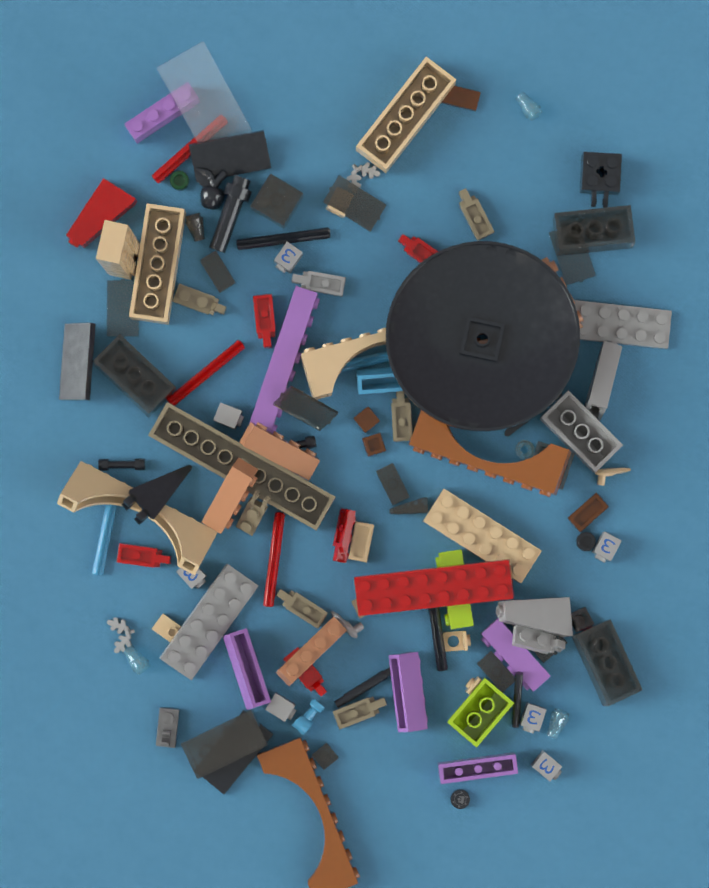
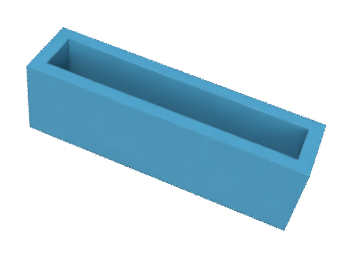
M391 367L356 370L358 394L403 391Z

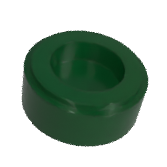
M183 171L174 172L170 177L171 186L178 191L185 190L189 185L188 175Z

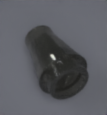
M196 213L186 216L185 223L194 242L205 239L204 222L201 214Z

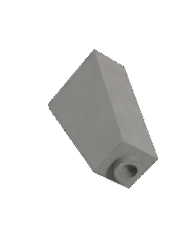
M604 341L600 348L584 405L599 421L608 407L622 346L614 341Z
M570 597L498 602L496 614L499 617V622L515 626L519 625L559 637L573 636Z

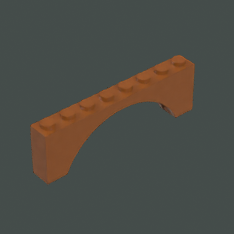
M422 410L409 443L414 448V452L423 455L424 452L431 453L432 458L442 460V457L449 459V463L459 467L460 464L467 466L466 469L476 473L478 470L484 471L485 476L490 478L502 477L505 483L514 485V482L522 484L521 488L529 491H532L533 488L540 490L539 494L550 497L551 494L557 495L571 455L569 449L550 444L539 454L524 461L515 463L486 461L467 452L455 439L449 425L435 420Z
M298 737L258 753L257 757L264 774L286 778L301 787L313 800L321 815L325 833V845L320 863L313 875L308 879L309 888H349L358 884L359 872L356 866L352 867L350 860L353 857L349 848L345 849L343 842L346 840L342 830L338 831L336 824L339 823L335 812L331 813L328 807L331 805L328 794H323L321 788L324 787L321 777L315 774L314 769H317L313 758L309 759L307 751L310 749L306 739L302 741V738Z

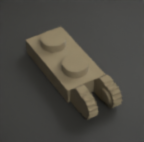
M256 489L248 501L236 525L237 528L251 536L255 533L271 499L267 495L263 502L258 501L257 499L261 492Z

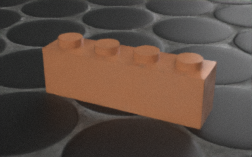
M250 422L240 440L244 447L310 480L320 462L316 457L317 453L308 448L306 450L299 448L300 444L291 439L289 442L284 440V436L276 431L273 433L267 431L268 427L259 422L257 424Z
M238 457L205 514L202 523L220 534L225 528L229 529L234 521L231 517L233 514L236 516L242 506L239 503L241 501L244 502L250 492L247 489L254 486L258 479L255 475L259 469Z
M333 617L276 673L290 686L347 630Z

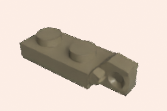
M466 188L459 191V196L462 200L459 202L460 209L476 240L479 241L495 233L478 198L476 199L474 195L470 197Z
M179 283L173 298L174 303L206 315H214V312L224 315L226 311V306L218 304L219 299L215 298V296Z
M397 391L396 399H392L391 403L393 442L410 441L412 437L411 404L409 398H404V391Z
M280 589L276 595L284 600L282 605L287 610L317 629L328 614L327 611L292 590L288 594Z
M367 697L332 712L340 730L376 716L375 714L380 713L378 708L386 706L387 702L385 697L377 700L374 697Z

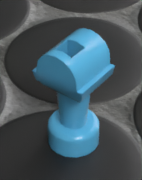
M314 698L309 703L311 708L303 716H299L291 725L302 735L314 723L312 719L317 711L321 713L325 709Z

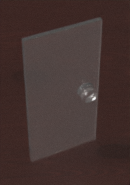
M204 41L157 67L159 74L198 143L252 132Z

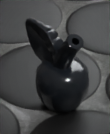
M199 167L195 168V177L198 183L203 186L200 193V202L204 208L217 210L222 205L225 194H223L224 190L219 188V186L228 176L225 171H222L215 178L211 171Z

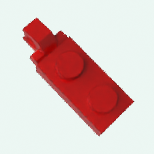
M402 234L398 239V242L405 246L403 251L419 263L438 252L420 238L414 236L410 239Z
M272 294L253 296L258 339H263L264 348H272L271 338L275 337L276 333Z
M340 509L333 546H335L333 561L347 562L349 556L348 548L352 541V528L356 521V511Z
M119 543L116 562L155 568L160 567V563L171 564L172 556L162 555V550Z
M300 648L294 649L283 660L287 662ZM312 664L299 679L311 692L315 689L320 696H323L327 692L321 685L324 680Z

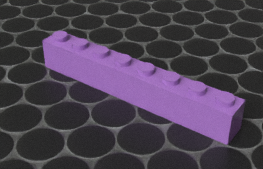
M298 286L294 289L250 420L254 424L259 422L267 426V431L271 433L277 430L275 422L277 417L281 418L284 407H281L283 399L287 400L290 389H287L289 381L293 382L296 373L293 368L295 363L299 364L301 358L300 347L301 345L305 346L307 341L306 329L307 327L311 328L314 317L311 316L313 309L317 310L320 299L317 298L318 293Z

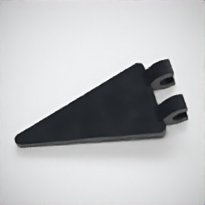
M186 465L130 489L128 492L130 496L123 500V508L127 511L135 503L142 508V511L136 514V518H134L139 525L148 517L154 520L189 474L192 466Z

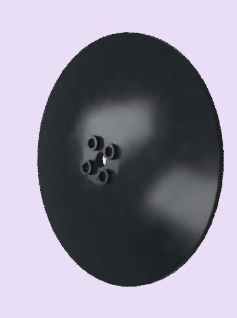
M474 241L453 245L440 250L421 262L410 272L397 290L391 303L386 323V348L389 363L398 384L407 397L419 409L435 420L469 431L488 432L511 428L534 418L556 400L570 380L576 365L580 346V326L576 307L568 289L559 276L546 263L533 254L516 246L492 241ZM485 335L488 341L485 344H480L477 342V337Z

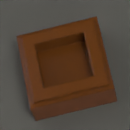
M366 407L353 418L365 433L380 422L369 407Z
M381 433L362 438L368 457L386 451Z

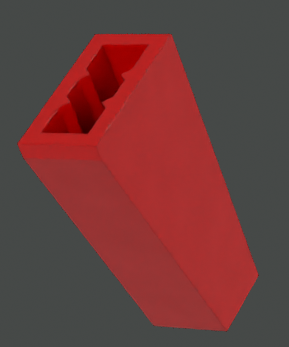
M103 178L66 234L70 239L68 242L76 248L79 246L85 248L101 235L105 220L116 222L136 205V198Z

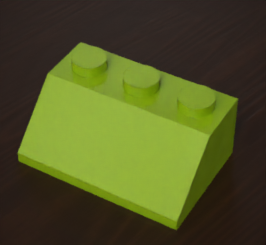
M484 677L447 723L477 748L512 707L514 702Z

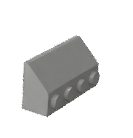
M569 390L540 418L593 473L597 472L623 446Z

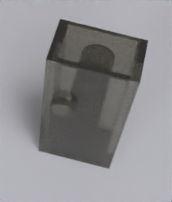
M631 205L554 213L553 226L557 256L630 249L634 247L636 242Z
M121 334L93 360V365L148 417L175 392L176 386Z
M611 619L601 621L571 636L603 706H610L643 690Z
M250 709L182 742L181 746L196 778L199 779L267 746L269 742L253 709Z

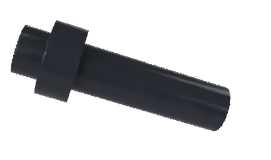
M235 175L232 184H226L223 194L227 195L209 248L222 253L226 252L243 202L248 203L252 191L248 190L250 180Z

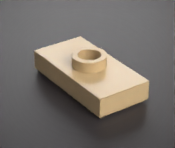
M355 521L348 559L367 563L374 529L373 524Z
M163 613L152 630L171 642L182 626Z

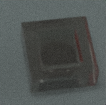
M586 607L571 613L572 626L576 633L594 625Z
M325 743L312 754L323 770L339 758L328 743Z

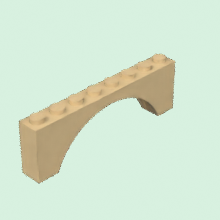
M382 328L377 331L378 333L372 335L370 332L361 334L359 338L353 340L351 337L345 338L338 344H333V342L322 345L323 348L316 350L315 347L305 349L304 353H301V360L313 401L332 396L336 379L343 368L354 357L368 349L386 345V328Z
M80 461L62 490L57 504L73 513L94 505L122 506L123 500L130 496L128 492L132 487L125 482L111 477L107 473H103L92 465ZM137 503L130 508L137 512L142 511V508ZM165 505L152 521L170 539L176 552L178 567L195 575L218 532L196 521L194 518L184 515L177 509Z

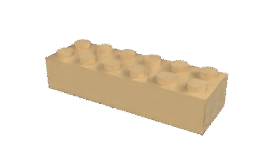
M425 57L357 144L356 151L384 173H387L455 86L456 79L428 57Z
M146 204L129 317L132 320L169 325L186 218L185 209Z
M108 220L104 221L96 260L109 275L131 280L132 275L135 276L136 258L139 255L140 243L128 225Z
M446 489L442 490L422 521L485 562L510 559L512 579L518 583L523 582L542 550Z

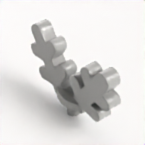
M368 162L364 166L360 165L359 167L355 164L352 165L354 170L346 179L347 181L351 180L347 187L352 188L353 194H356L357 188L361 187V184L357 182V180H361V176L357 175V172L361 171L362 177H365L366 173H368L370 179L374 176L379 177L380 172L376 171V166L368 168L370 166Z
M115 617L113 620H108L107 624L112 626L110 628L112 631L118 628V634L125 631L126 636H119V639L122 641L114 643L117 646L114 652H125V645L127 647L132 645L130 639L132 638L131 634L135 633V630H130L129 626H126L125 619H122L121 623H119V618Z

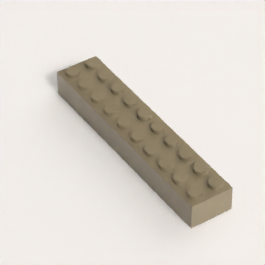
M168 402L148 435L224 479L239 457L259 469L255 475L258 478L252 488L248 487L247 489L250 494L253 495L256 489L261 491L259 499L264 500L267 495L270 496L271 499L268 504L316 531L336 498Z

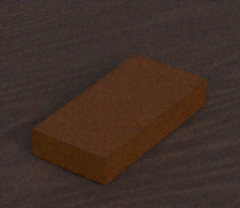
M454 86L441 103L476 111L481 92Z
M595 493L567 519L581 532L609 506Z

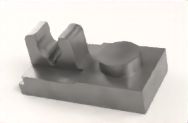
M160 707L156 746L175 748L180 709Z

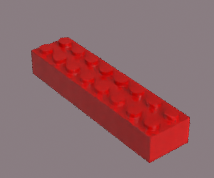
M510 559L354 577L358 616L514 599Z

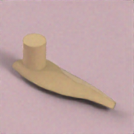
M599 469L595 472L598 475L597 485L604 486L606 476L631 471V469Z

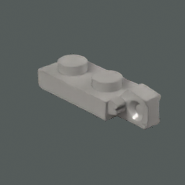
M303 271V275L293 274L292 283L301 284V288L313 292L343 297L346 277Z
M519 625L514 626L512 646L543 654L554 653V651L561 652L565 649L566 642L555 639L554 635Z

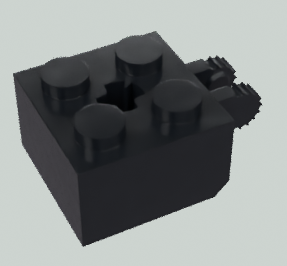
M583 152L581 156L580 193L591 194V207H596L597 194H603L602 205L603 208H607L608 196L620 193L622 154ZM601 170L604 173L603 177H600V174L596 172Z

